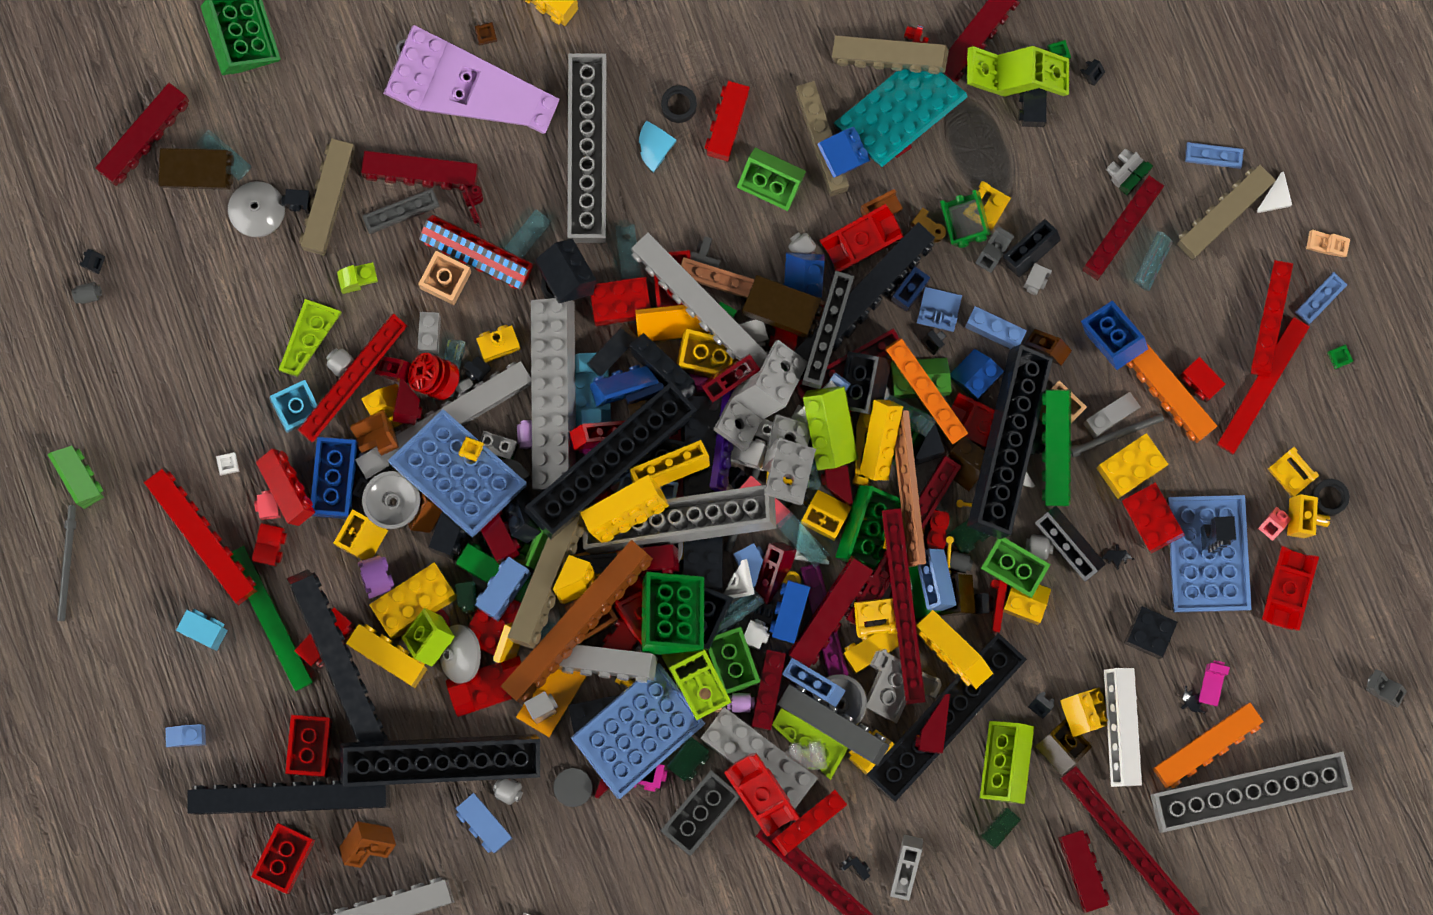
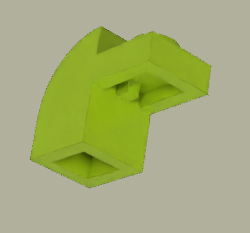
M373 262L355 267L351 265L337 272L342 294L361 290L360 286L378 282Z

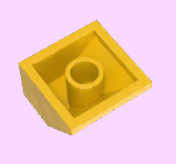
M397 383L377 389L361 398L370 415L385 410L394 428L403 424L392 421L399 388Z

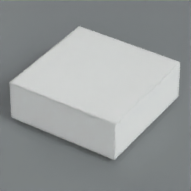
M235 452L216 456L220 476L240 472Z

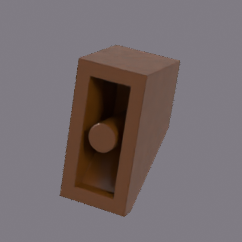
M1037 329L1033 330L1025 342L1028 348L1052 357V363L1060 366L1063 365L1072 351L1061 338Z

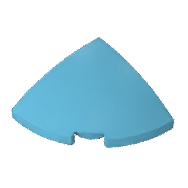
M646 121L639 136L640 154L646 166L653 173L676 143V139L659 127Z

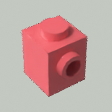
M270 490L262 491L261 495H257L254 506L255 511L259 512L261 520L281 518L280 508Z
M1276 507L1265 518L1258 529L1273 541L1285 529L1291 518L1288 517L1286 512Z

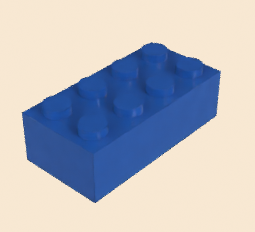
M317 437L311 493L312 507L315 513L312 516L348 518L352 511L353 502L352 493L354 491L356 472L355 459H357L358 452L356 440Z

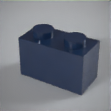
M914 267L893 295L891 301L907 312L931 277L917 267Z

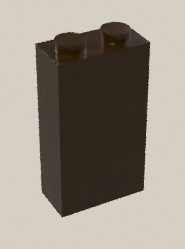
M160 148L159 187L231 190V185H233L231 166L234 165V156L228 150Z
M756 275L743 308V315L808 339L809 333H814L816 328L814 321L816 316L820 317L823 306L821 305L820 298Z

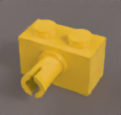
M508 325L500 326L497 328L498 331L492 333L490 331L483 332L476 338L484 362L487 363L521 350L512 325L509 327Z
M1300 494L1289 498L1288 517L1291 520L1288 523L1287 536L1308 538L1316 535V525L1329 526L1330 521H1326V519L1330 520V516L1317 514L1318 497Z

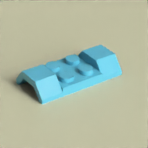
M596 353L575 354L576 427L586 423L611 422L610 403L596 407L589 386L594 382V378L599 377L586 364ZM608 370L603 374L605 378L609 377Z

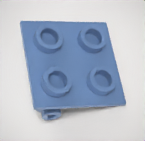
M925 287L917 324L954 332L962 295Z

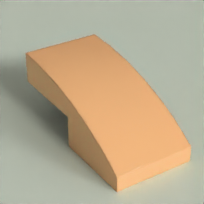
M1311 230L1306 249L1333 256L1347 257L1350 239L1336 234L1329 235Z

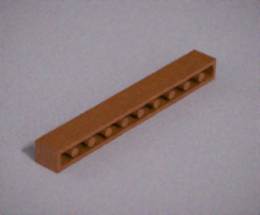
M630 540L501 687L522 705L533 697V693L546 683L548 676L556 672L559 664L572 654V649L585 639L588 631L594 629L599 622L598 620L611 610L612 604L623 597L628 586L633 585L637 581L638 575L650 566L653 558L633 540Z

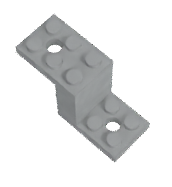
M777 340L774 342L760 371L735 387L713 430L743 452L746 451L762 420L786 407L808 362L781 341ZM781 363L786 365L787 371L781 368ZM735 420L740 422L741 429L735 426Z
M775 415L762 470L769 472L764 495L798 505L803 504L816 451L815 448L808 447L810 431L807 423ZM785 435H792L794 442L785 440ZM783 477L791 478L792 485H786L783 482Z

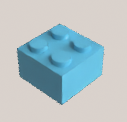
M306 380L270 396V401L286 433L300 427L317 406Z
M193 609L192 612L186 610L176 631L217 651L228 631L223 628L225 624L212 617L210 620H207V615L196 609Z

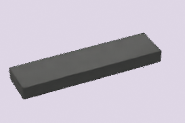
M433 188L365 214L362 217L369 234L438 208L440 205Z

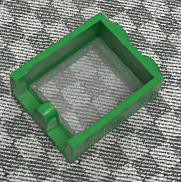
M973 190V194L968 196H956V200L940 201L951 244L956 247L958 246V248L967 247L973 241H985L988 236H992L981 195L977 190Z

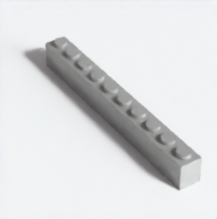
M649 233L644 235L631 248L633 252L631 256L638 263L642 262L646 266L645 270L652 277L655 275L660 280L658 283L664 290L669 289L673 293L672 298L678 304L683 303L687 307L685 311L692 318L696 316L700 321L699 325L706 332L709 330L714 335L712 338L718 345L723 344L727 348L726 353L732 359L737 358L740 360L750 354L761 369L768 354Z
M516 361L512 362L506 367L507 370L492 374L490 380L485 383L483 381L477 383L470 392L464 391L457 396L458 399L453 402H445L438 411L428 412L424 415L423 420L419 422L416 420L415 425L409 424L406 430L395 432L399 446L398 449L381 456L376 446L369 452L367 450L358 454V458L355 461L366 479L370 481L378 474L392 469L393 467L389 464L388 460L442 409L464 426L531 386V377L521 361L518 363Z

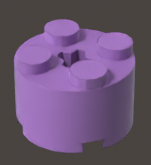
M379 555L358 562V567H361L360 574L366 593H369V599L384 595L391 591V589H394L393 579L391 575L387 576L386 573L388 571V564L385 556L381 557Z

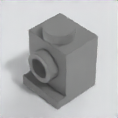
M1034 263L1024 285V288L1027 289L1026 291L1037 295L1040 289H1044L1048 281L1045 277L1049 278L1052 270Z

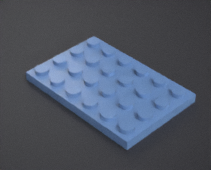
M442 409L398 450L388 462L473 538L527 486V482L485 445L476 462L459 456L460 448L466 437L479 440Z
M1245 495L1168 497L1167 503L1185 533V536L1170 543L1173 613L1250 611L1251 592ZM1235 516L1236 540L1227 548L1220 550L1219 553H1208V550H1202L1200 527L1211 525V519L1214 517Z
M657 663L654 681L647 680V683L635 681L570 738L616 798L621 799L704 726L705 722L702 718L696 721L680 689L661 664Z

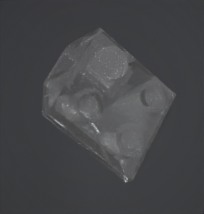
M821 740L810 741L808 745L804 746L801 743H791L785 750L786 756L806 770L828 768L825 743L821 744Z

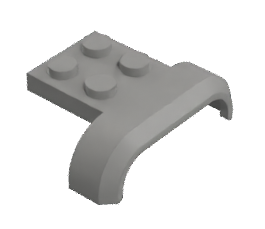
M881 649L875 652L870 666L879 672L867 695V709L897 724L906 705L901 660L887 653L886 649ZM922 672L925 695L936 698L942 686L940 679Z

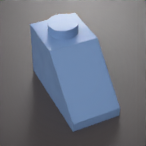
M754 543L733 554L738 566H740L742 560L747 559L753 588L756 586L763 562L762 557L764 556L760 546L756 547Z
M181 725L165 728L166 747L206 745L205 725Z

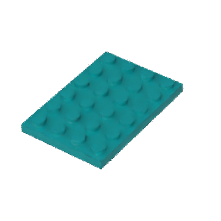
M903 69L902 71H896L836 120L834 125L840 132L855 127L863 148L868 152V156L879 166L883 167L968 96L963 89L942 72H939V74H931L928 71L915 73L909 69Z

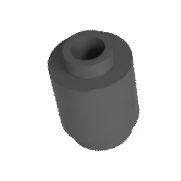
M91 282L76 286V288L72 289V296L76 304H85L100 300L102 290L100 285Z
M956 551L951 552L950 570L966 574V571L971 570L973 560L970 559V555Z

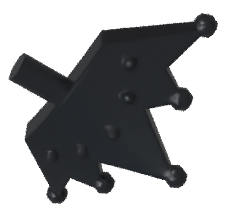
M1116 544V550H1108L1102 557V559L1108 560V564L1113 560L1117 570L1122 560L1125 564L1127 559L1135 560L1126 550H1119L1118 544Z
M1185 686L1182 696L1185 704L1181 708L1185 709L1188 706L1192 712H1202L1205 714L1206 711L1200 709L1202 703H1197L1200 693L1191 695L1193 690L1187 691V686Z

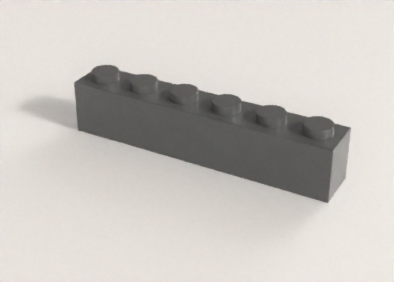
M835 271L802 381L803 385L821 389L854 279L852 275Z
M789 684L778 703L779 706L873 764L879 765L890 746L885 742V737L878 733L872 735L869 733L870 728L862 723L859 726L854 724V719L844 713L841 716L837 713L839 709L830 704L825 706L821 703L823 701L821 698L814 694L810 697L806 694L807 690L799 685L793 687Z

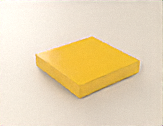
M513 622L504 625L493 661L501 663L517 656L520 645L513 643L508 638Z

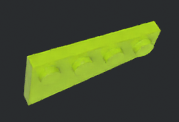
M305 299L279 371L298 377L342 312Z
M781 708L772 726L831 780L848 748L789 711Z

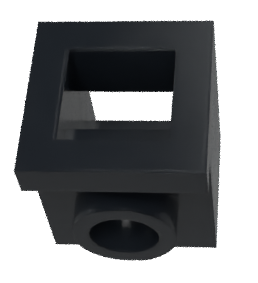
M286 189L285 195H282V206H286L290 211L300 212L301 209H304L305 213H309L311 194L309 190Z

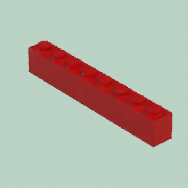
M159 470L147 479L144 484L232 600L239 606L256 592L254 586L257 584L250 576L246 577L243 574L244 567L239 561L234 562L231 558L234 555L227 545L225 547L222 546L220 543L222 538L219 534L209 529L208 526L211 524L204 515L202 517L199 516L197 513L199 508L196 504L186 499L185 496L188 494L182 486L177 487L174 483L176 480L174 475L170 471Z

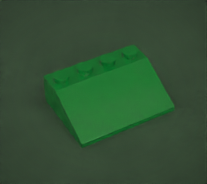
M205 0L200 7L222 75L241 73L281 60L262 0Z
M859 485L835 558L848 562L851 556H854L871 567L874 572L887 550L883 549L885 533L882 511L900 509V498L873 486Z
M646 572L642 581L641 652L662 655L703 651L704 577Z

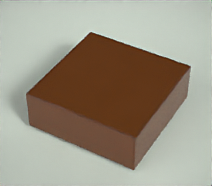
M493 22L474 26L479 46L497 42Z

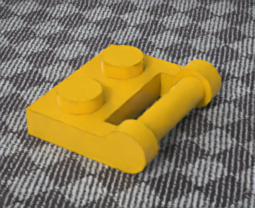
M981 181L978 190L981 200L985 193L991 195L984 206V211L989 229L992 231L1011 198L991 187L988 183ZM970 204L964 210L963 215L982 226L980 215L975 214L977 204Z
M1295 447L1291 448L1268 468L1270 473L1291 497L1296 496L1319 476L1297 453L1298 450ZM1290 457L1308 476L1307 479L1304 480L1287 461Z
M893 598L854 602L856 632L859 638L866 637L869 634L896 633ZM886 619L885 625L864 626L866 621Z

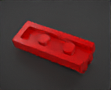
M995 579L990 583L991 588L997 589L990 633L997 634L1001 630L1007 584Z

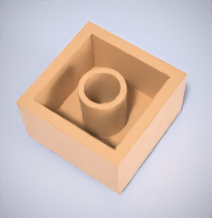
M435 251L418 285L421 290L455 305L471 274V269Z

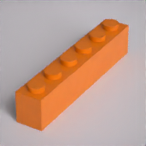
M899 338L886 347L885 351L949 442L954 444L967 435L968 432L903 339Z
M1147 344L1148 350L1126 365L1137 372L1136 376L1142 383L1145 382L1148 385V390L1152 396L1159 398L1163 409L1166 412L1170 411L1174 416L1173 420L1175 423L1187 431V437L1191 441L1198 443L1212 432L1217 425Z
M1247 703L1152 769L1165 788L1171 786L1173 789L1182 783L1181 778L1186 775L1189 778L1198 772L1197 767L1200 765L1205 767L1213 762V756L1216 754L1221 756L1229 751V745L1232 743L1237 745L1245 740V734L1248 732L1253 734L1261 729L1260 724L1264 721L1253 705Z

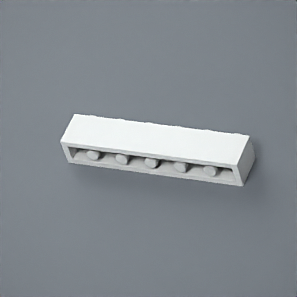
M1134 668L1104 670L1108 719L1111 787L1142 785L1135 671Z

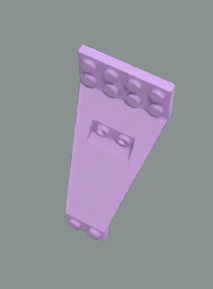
M415 25L411 27L383 93L419 111L524 125L542 134L546 133L560 100ZM464 74L468 75V80L463 78ZM457 91L461 92V97H457Z

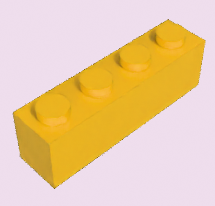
M874 400L860 474L874 481L889 480L903 406L890 400Z
M699 440L629 470L632 483L649 475L661 487L709 467L710 462L709 455L702 441Z
M916 626L917 635H918V634L920 633V630H919V629L917 628V626ZM897 631L891 634L884 632L866 635V637L861 638L862 642L859 644L852 643L845 647L846 652L843 655L854 674L870 665L876 651L886 649L887 653H890L899 647Z

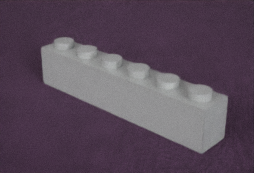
M576 645L572 649V654L564 659L558 668L567 674H573V671H577L584 676H591L593 673L599 674L598 676L602 678L617 676L619 680L628 681L629 678H635L637 682L647 683V680L654 681L658 658L652 653Z

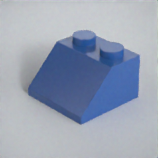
M855 127L846 129L817 143L833 178L871 161L867 150L863 148Z
M786 252L784 285L822 298L824 254Z
M974 349L950 373V376L973 400L978 401L1002 376L1004 370L991 358Z

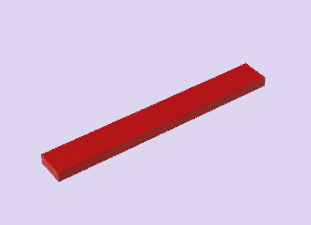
M394 313L391 314L297 429L311 442L315 441L406 329L407 325Z
M1295 317L1291 319L1277 343L1270 377L1257 376L1218 441L1217 446L1232 455L1235 453L1310 326Z

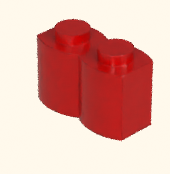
M935 510L928 522L929 533L925 541L926 550L944 549L947 538L945 531L950 521L948 512Z
M261 523L252 561L274 567L277 566V563H281L283 552H280L281 545H285L287 540L285 529Z

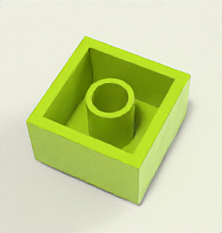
M424 608L402 636V639L414 659L432 667L439 660L447 646L451 644L455 636L441 615Z

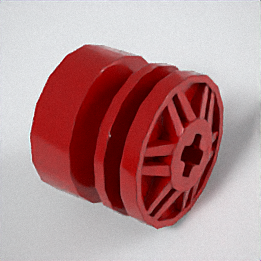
M431 353L418 355L413 360L408 372L410 388L438 400L449 398L454 393L459 381L457 365Z

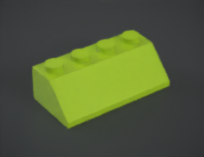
M845 386L808 390L803 396L812 446L816 449L814 456L817 470L837 468L858 460Z
M989 721L980 791L981 799L1025 804L1034 726L1021 723Z

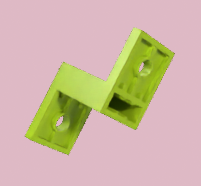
M974 46L969 47L967 56V85L1003 97L1037 88L1066 96L1069 95V58L1035 46L1000 55Z
M705 650L661 655L674 682L685 697L696 721L732 703ZM707 688L710 690L711 696L709 699L704 700L699 696L701 689Z

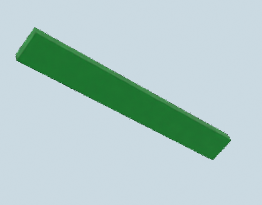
M245 546L232 551L234 555L231 558L234 562L239 561L245 569L243 574L246 577L250 576L257 584L254 586L256 592L248 599L295 692L313 684L301 657L294 651L296 647Z

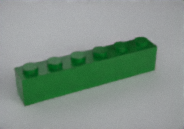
M1047 389L1046 394H1043L1042 398L1043 405H1046V413H1043L1042 422L1046 424V432L1042 434V442L1046 443V451L1042 453V462L1046 463V470L1042 471V481L1046 482V489L1042 490V501H1045V506H1069L1071 504V389Z

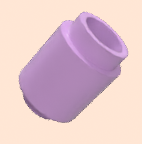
M523 420L520 421L521 424L517 425V443L521 449H531L532 421Z
M732 693V695H728L732 702L727 705L728 710L750 713L751 709H754L755 698L751 697V693Z

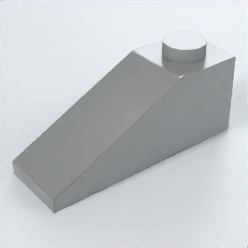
M1128 392L1088 418L1083 425L1093 439H1095L1141 408L1131 392Z
M903 835L890 897L909 901L922 853V838Z

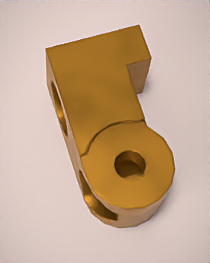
M922 208L910 226L913 228L919 222L935 237L934 243L941 242L946 235L945 227L927 217L929 211Z

